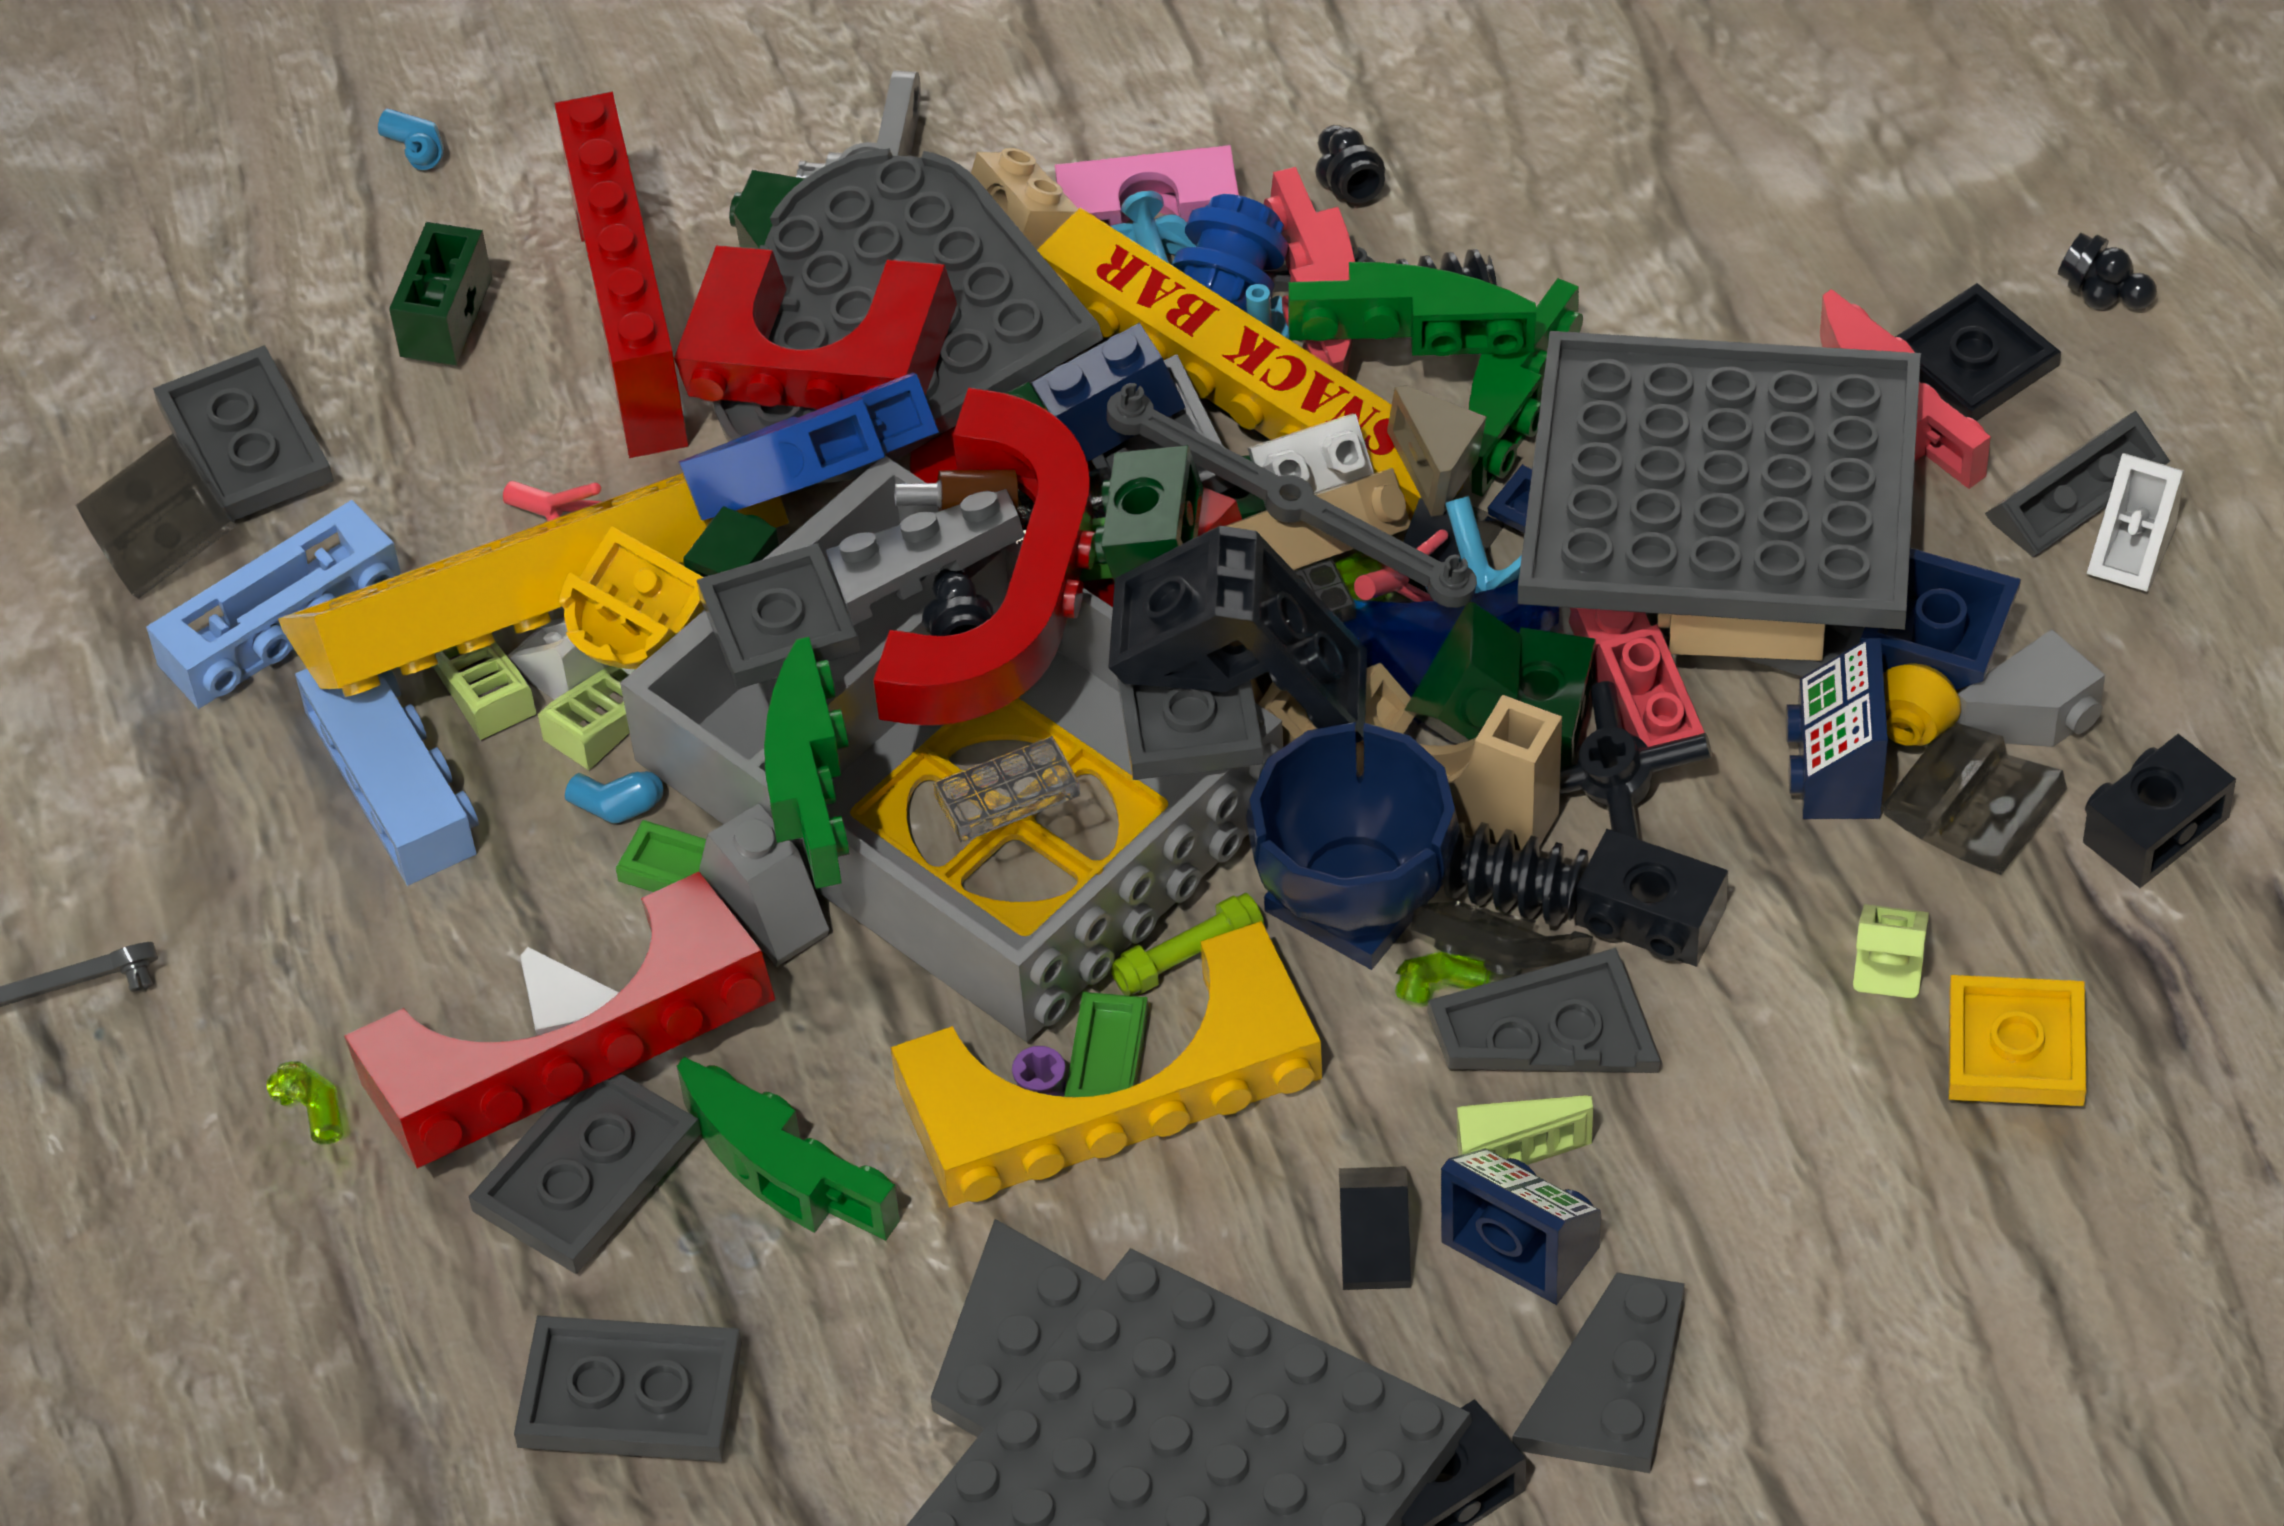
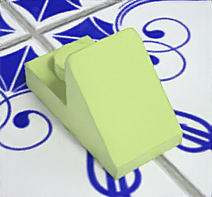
M1864 904L1856 943L1857 955L1853 987L1856 991L1911 999L1917 997L1920 989L1929 912Z

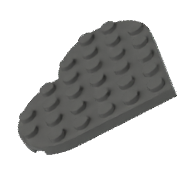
M888 148L861 152L832 162L806 177L783 198L770 217L772 227L767 236L765 246L760 245V249L773 250L786 286V292L770 333L769 341L781 347L796 350L827 346L844 338L857 328L869 311L887 260L945 264L957 306L925 396L939 432L884 454L894 462L955 427L968 388L1007 393L1027 382L1033 381L1103 339L1099 323L983 185L963 166L936 153L923 151L922 157L892 156L891 150ZM713 401L715 413L728 442L795 416L798 418L816 411L814 408L784 405L768 407L751 402ZM878 460L817 484L856 480Z

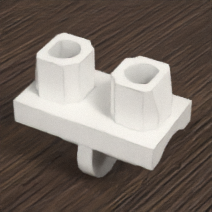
M1349 414L1247 448L1253 463L1278 476L1295 475L1303 478L1311 485L1313 493L1374 474L1356 414ZM1281 495L1282 498L1288 501L1298 499L1293 495Z

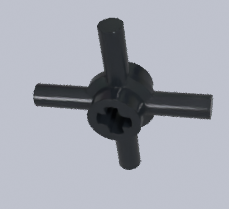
M1602 681L1591 687L1596 731L1591 733L1582 743L1578 763L1560 768V795L1583 789L1590 798L1608 807L1611 830L1639 839L1634 805L1647 795L1651 786L1653 772L1712 758L1711 746L1707 734L1703 733L1648 747L1640 738L1622 729L1616 686L1612 682Z

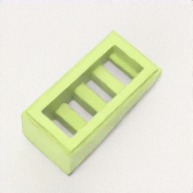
M496 642L487 647L465 653L452 660L449 659L459 655L457 646L435 653L438 664L434 665L433 668L480 740L536 715L531 688ZM484 658L486 660L485 662L480 663L461 673L458 672V670L466 666H469L479 660H482ZM492 672L495 673V674H493V675H491V676H489V677H487V678H485V679H483V680H480V681H478V682H476V683H474V684H472V685H469V684H468V683L473 682V681H475V680H477V679H479V678H481V677H483V676H486V675H488V674H490V673H492ZM501 685L503 686L502 688L492 693H489L481 698L478 697L479 695L484 694L496 687H499Z
M607 666L553 700L538 714L543 740L587 770H590L630 733L624 702L620 704L609 697L613 692L622 696L620 682L629 675L622 668ZM600 706L608 712L601 715L595 709ZM584 719L590 723L585 727L579 724Z
M1584 1095L1457 1107L1458 1155L1486 1148L1505 1159L1514 1158L1529 1165L1592 1144V1096Z

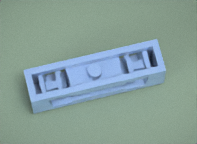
M350 500L146 626L157 665L197 709H200L217 697L230 693L238 684L270 664L281 661L289 652L294 650L282 631L278 618L400 575L401 571L394 542L353 500ZM338 532L340 544L327 552L321 547L314 554L317 558L307 564L305 551ZM218 605L224 614L221 618L217 614L210 616L209 626L198 632L188 626L189 623Z

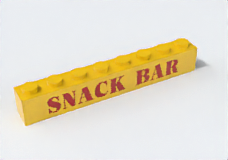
M1081 207L1037 249L1096 319L1103 337H1112L1140 322L1163 360L1176 354L1178 355L1198 397L1201 399L1206 398L1227 411L1240 426L1250 430L1255 429L1270 440L1349 414H1356L1373 472L1376 473L1390 468L1394 469L1399 488L1405 498L1406 510L1411 522L1421 496L1387 433L1392 404ZM1464 483L1459 489L1458 493L1463 489Z

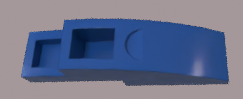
M912 372L801 417H790L681 460L678 463L699 517L703 521L715 517L723 506L736 511L796 491L884 458L885 453L936 434L939 431L918 375Z

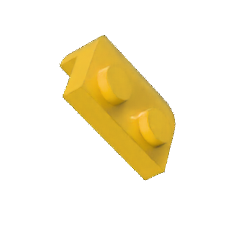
M611 526L581 576L578 577L569 572L564 581L560 594V605L564 609L565 624L568 630L566 635L580 651L597 662L617 668L637 669L705 610L699 597L697 580L704 577Z

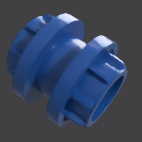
M1234 194L1213 196L1208 205L1197 208L1190 213L1185 226V234L1196 247L1178 250L1172 266L1247 313L1246 290L1251 285L1263 284L1267 286L1270 290L1271 301L1275 285L1263 270L1278 269L1284 264L1289 250L1288 242L1282 236L1284 224L1272 209L1253 199Z

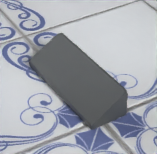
M2134 411L1985 512V515L1993 525L2030 556L2034 557L2107 506L2123 453L2163 465L2169 463L2170 460L2137 411Z

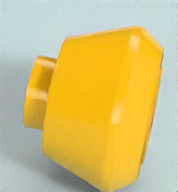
M1909 663L1892 667L1883 673L1887 736L1894 742L1905 746L1926 745L1957 722L1961 714L1959 696L1952 682L1938 670L1923 664Z

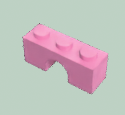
M1231 145L1055 164L1056 183L1062 187L1063 193L1078 209L1081 207L1109 226L1127 223L1130 220L1121 211L1122 204L1129 196L1141 191H1155L1161 194L1164 206L1159 213L1177 215L1186 222L1193 210L1208 205L1213 196L1220 194L1239 195Z

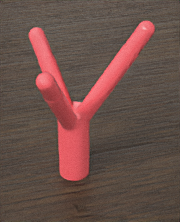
M510 481L504 488L503 501L505 504L545 516L549 521L560 517L563 512H574L602 502L582 500L599 494L601 486L598 483H591L553 494L516 481Z
M1443 529L1437 531L1416 549L1429 556L1448 539V532ZM1381 563V570L1359 576L1355 580V593L1362 600H1370L1396 591L1444 617L1449 618L1454 614L1453 607L1438 604L1431 598L1430 594L1409 584V577Z

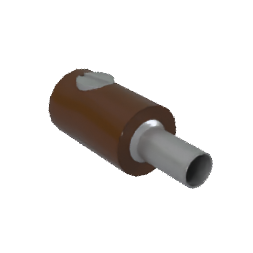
M946 470L938 472L937 483L895 484V506L937 505L939 512L960 505L966 497L982 491L995 493L1007 489L1017 511L1018 484L1016 470Z

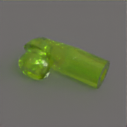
M1438 951L1406 959L1396 971V974H1399L1400 977L1395 986V994L1398 998L1423 1004L1430 997L1431 983L1443 984L1463 990L1488 984L1492 973V963L1447 951Z
M288 1061L279 1064L277 1071L270 1074L266 1081V1089L270 1098L273 1101L280 1099L281 1105L284 1106L294 1103L295 1100L304 1105L307 1110L311 1139L315 1143L331 1144L339 1141L343 1137L344 1130L335 1085L300 1061Z

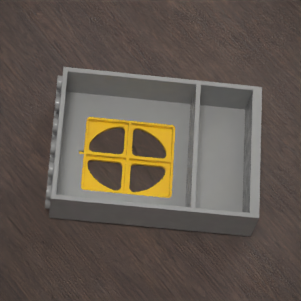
M885 456L875 462L764 559L819 543L840 593L826 553L827 549L839 546L845 538L856 533L870 532L874 534L898 526L906 517L915 513L938 512V506H895V484H921L926 482ZM1015 542L962 569L974 583L977 594L989 600L993 606L994 614L1001 607L1006 597L1021 546ZM941 567L928 574L921 582L922 591L904 600L897 597L895 591L870 604L873 616L854 625L858 636L860 652L829 661L836 697L826 699L829 711L841 709L849 747L837 750L841 776L832 778L836 803L826 805L829 818L842 817L850 854L838 857L842 883L816 889L803 838L790 841L799 850L814 890L1028 1042L1044 1026H1052L1059 1021L1066 1012L1070 1001L1088 984L1094 985L1100 982L1111 969L1114 960L1132 943L1137 944L1147 938L1155 927L1157 919L1175 902L1181 903L1187 900L1196 890L1200 879L1218 862H1226L1237 852L1243 838L1249 834L1246 822L1249 798L1267 758L1283 748L1282 720L1255 703L1263 747V764L1133 780L1117 676L1108 668L1113 607L1084 588L1079 615L1076 619H1067L1060 645L1050 666L1027 692L1013 702L990 714L954 724L912 725L879 720L874 677L889 630L931 635L922 624V614L924 607L930 601L936 599L932 590V584L935 575L943 570ZM705 610L620 682L634 758L636 762L657 775L661 780L722 824L727 823L758 803L772 818L765 775L764 742L767 714L778 677L736 689ZM1051 738L1058 751L1063 755V759L1059 762L1065 761L1074 779L1083 774H1091L1098 778L1108 791L1116 808L1119 823L1115 847L1104 859L1092 860L1040 825L1034 819L1035 816L1067 787L1064 786L1048 792L1041 779L1039 780L1046 790V794L1021 804L1015 799L1018 805L989 815L978 795L989 790V788L977 793L966 772L950 762L949 758L951 755L965 746L986 741L1017 740L1039 743ZM1045 742L1040 744L1054 749L1052 744ZM1060 765L1053 766L1042 776L1047 786L1054 788L1068 783L1070 779L1066 768ZM964 772L975 794L962 800L977 795L991 822L988 827L947 864L940 867L932 866L918 852L909 832L907 812L911 794L923 781L932 780L939 782ZM961 777L944 781L942 785L959 798L967 795L970 790L966 780ZM971 777L976 786L981 788L986 787L980 782H978L976 779ZM1038 781L1019 798L1028 799L1038 795L1041 790ZM993 791L987 792L984 797L988 808L995 811L1008 807L1012 801L1003 799ZM971 799L965 801L979 812H983L978 801ZM1011 840L1024 842L1077 880V884L1063 895L1030 902L994 900L968 892L962 887V883L999 848Z

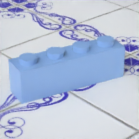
M307 668L295 673L305 713L406 885H411L477 855L471 833L472 828L479 826L475 810L464 791L454 794L448 783L453 781L452 775L441 751L437 747L428 751L422 740L427 738L426 732L413 705L409 704L402 708L397 697L401 696V692L392 670L378 674L381 685L348 697L344 696L342 688L320 689Z

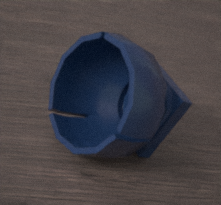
M1356 722L1308 730L1267 758L1249 798L1246 822L1254 862L1261 882L1268 890L1264 895L1265 912L1372 970L1443 885V878L1453 856L1460 828L1445 767L1411 736L1364 723V772L1360 776L1357 765Z

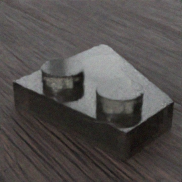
M1460 901L1425 903L1414 910L1410 928L1413 931L1435 939L1434 947L1437 950L1459 956H1470L1473 954L1485 959L1483 965L1485 969L1507 976L1520 975L1523 972V968L1556 965L1590 955L1593 936L1577 931L1565 935L1544 936L1534 932L1536 923L1534 920L1494 912L1487 908Z

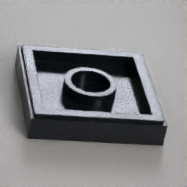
M1978 283L1895 336L1905 340L1915 353H1921L1919 382L1930 385L1946 403L1963 416L1970 417L1976 421L2060 365L2061 351Z

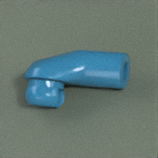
M390 108L383 111L378 122V133L380 136L404 143L405 156L411 165L419 170H428L439 164L444 155V146L439 129L434 122Z
M648 771L633 772L605 785L582 773H577L567 784L565 800L605 821L618 824L649 811L661 800L664 788L660 778Z

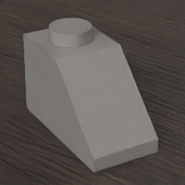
M2051 629L1987 673L1982 682L1970 685L1958 694L1961 702V714L1954 724V734L1962 741L2054 747L2074 732L2081 734L2087 731L2097 721L2102 712L2101 702L2105 674Z
M759 803L707 834L699 872L776 967L828 936V925L799 850L790 840L777 843L773 819Z

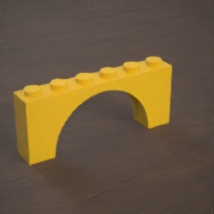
M1262 921L1200 942L1203 981L1209 994L1206 1013L1200 1028L1186 1049L1170 1065L1151 1078L1127 1089L1090 1097L1053 1096L1024 1089L1004 1080L982 1065L962 1043L953 1026L890 1047L895 1084L949 1208L967 1201L978 1202L986 1200L995 1195L999 1190L1031 1179L1043 1180L1049 1178L1068 1166L1094 1157L1106 1158L1113 1156L1126 1146L1155 1136L1165 1137L1176 1134L1187 1125L1219 1114L1230 1115L1237 1113L1250 1103L1279 1093H1294L1304 1089L1311 1082L1322 1079L1321 1040Z

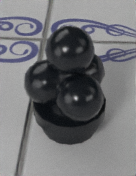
M1330 125L1320 133L1317 142L1322 154L1315 167L1318 182L1327 188H1331L1339 198L1358 204L1372 200L1384 187L1385 166L1383 159L1372 147L1364 144L1362 135L1351 127L1344 128L1341 125Z
M2080 233L2076 237L2061 262L2058 275L2069 280V288L2078 293L2082 291V297L2086 304L2094 309H2106L2117 301L2119 292L2123 303L2135 310L2144 309L2153 303L2157 295V286L2154 280L2147 274L2133 273L2134 266L2127 252L2117 247L2107 248L2109 240L2100 235L2091 238L2084 233Z
M943 569L934 577L932 590L936 599H933L924 607L922 624L931 636L960 634L972 630L989 620L994 615L993 606L987 598L977 594L975 585L966 572L963 570L949 571Z

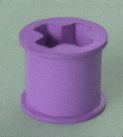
M1033 1046L1021 1051L1016 1056L1012 1064V1074L1017 1086L1042 1094L1065 1096L1066 1083L1063 1080L1065 1063L1062 1056L1056 1050L1046 1046Z

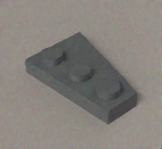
M1618 1272L1615 1274L1513 1434L1512 1442L1520 1452L1650 1473L1684 1300L1685 1283Z

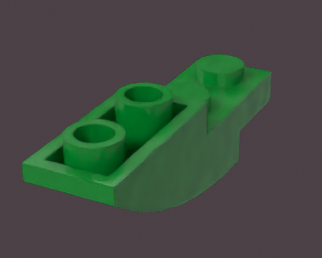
M1349 262L1348 280L1288 282L1289 340L1325 341L1333 339L1411 337L1412 356L1533 353L1535 347L1536 303L1508 289L1450 271L1385 262Z
M1557 278L1536 306L1535 347L1533 353L1481 354L1472 383L1469 410L1486 416L1478 462L1469 474L1472 493L1483 497L1497 477L1504 478L1511 470L1517 455V449L1526 436L1534 437L1537 434L1550 331L1580 333L1583 315L1578 313L1579 286Z
M810 637L796 639L782 665L772 692L766 719L764 742L765 775L776 841L780 843L803 838L815 888L818 889L842 883L838 857L850 854L842 817L829 818L826 805L836 803L832 778L841 776L837 750L847 748L849 744L841 709L829 711L826 699L836 697L829 662L827 659L816 662Z
M686 1057L682 1058L677 1065L683 1101L688 1113L698 1118L700 1135L712 1153L749 1191L786 1218L813 1233L818 1230L828 1214H832L885 1241L888 1239L900 1222L895 1184L891 1183L887 1176L871 1166L863 1165L858 1167L835 1156L827 1146L815 1139H800L796 1110L777 1094L772 1092H763L761 1094L738 1083L731 1074L718 1066L708 1065L705 1067Z

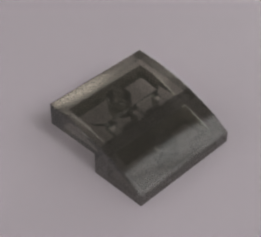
M174 433L75 505L129 592L138 599L237 526L208 485L210 482Z
M1955 723L1931 742L1884 802L1882 808L1885 816L1919 839L1962 861L2002 875L2067 790L2063 770L2008 755L2003 736Z

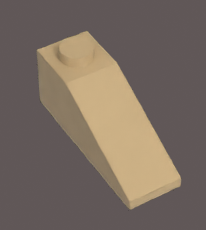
M1393 468L1314 493L1317 497L1389 535L1409 528L1410 520L1406 510L1405 498L1399 488ZM1267 510L1226 525L1227 527L1257 531L1293 570L1354 549L1304 521L1287 523L1276 520Z

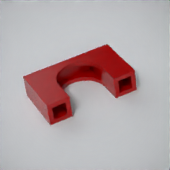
M716 245L674 356V361L689 397H697L706 401L729 400L757 403L768 407L784 405L819 410L912 372L918 375L926 396L957 306L945 264L887 260L869 311L857 328L844 338L827 346L796 350L781 347L769 341L770 333L786 292V286L773 250Z

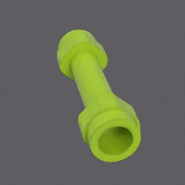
M1243 893L1237 897L1233 895L1215 905V916L1145 952L1142 946L1137 945L1123 952L1120 958L1114 960L1110 969L1117 986L1126 996H1132L1136 993L1142 994L1159 985L1158 974L1200 953L1201 941L1260 921L1264 925L1262 914L1254 899L1248 893Z

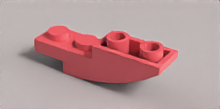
M1296 167L1273 172L1271 197L1264 200V205L1272 209L1284 224L1282 236L1289 245L1285 261L1291 275L1290 282L1348 280L1349 262H1355V258L1339 207L1316 212ZM1288 295L1282 297V309L1289 328ZM1353 339L1303 340V349L1344 375H1347Z
M1832 289L1823 294L1820 325L1822 347L1915 353L1905 340L1894 337L1870 319L1865 310L1860 306L1849 303ZM1919 382L1915 462L1925 455L1970 489L1986 477L1991 436L1985 432L1976 420L1963 416L1941 399L1934 388Z
M1570 608L1569 624L1575 636L1596 639L1595 680L1597 683L1609 681L1615 684L1621 724L1625 731L1640 738L1648 747L1705 733L1658 624L1651 626L1645 612Z

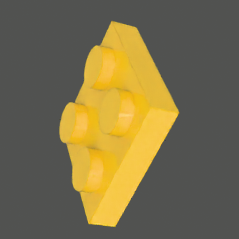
M1966 975L1950 976L1948 1100L2084 1106L2086 1095L2085 981Z

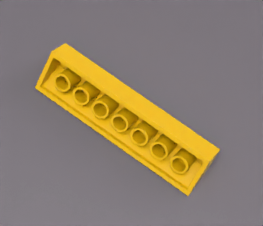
M679 473L278 618L282 631L319 688H342L344 696L348 697L381 685L378 674L399 667L402 675H408L438 664L435 653L457 646L459 654H465L495 643L492 632L513 625L516 633H522L550 623L549 611L562 607L560 605V594L568 573L571 572L578 577L581 576L611 526L685 567L683 557L713 518L703 521L700 519L684 475ZM780 496L736 510L744 515L758 516L775 528L789 523Z

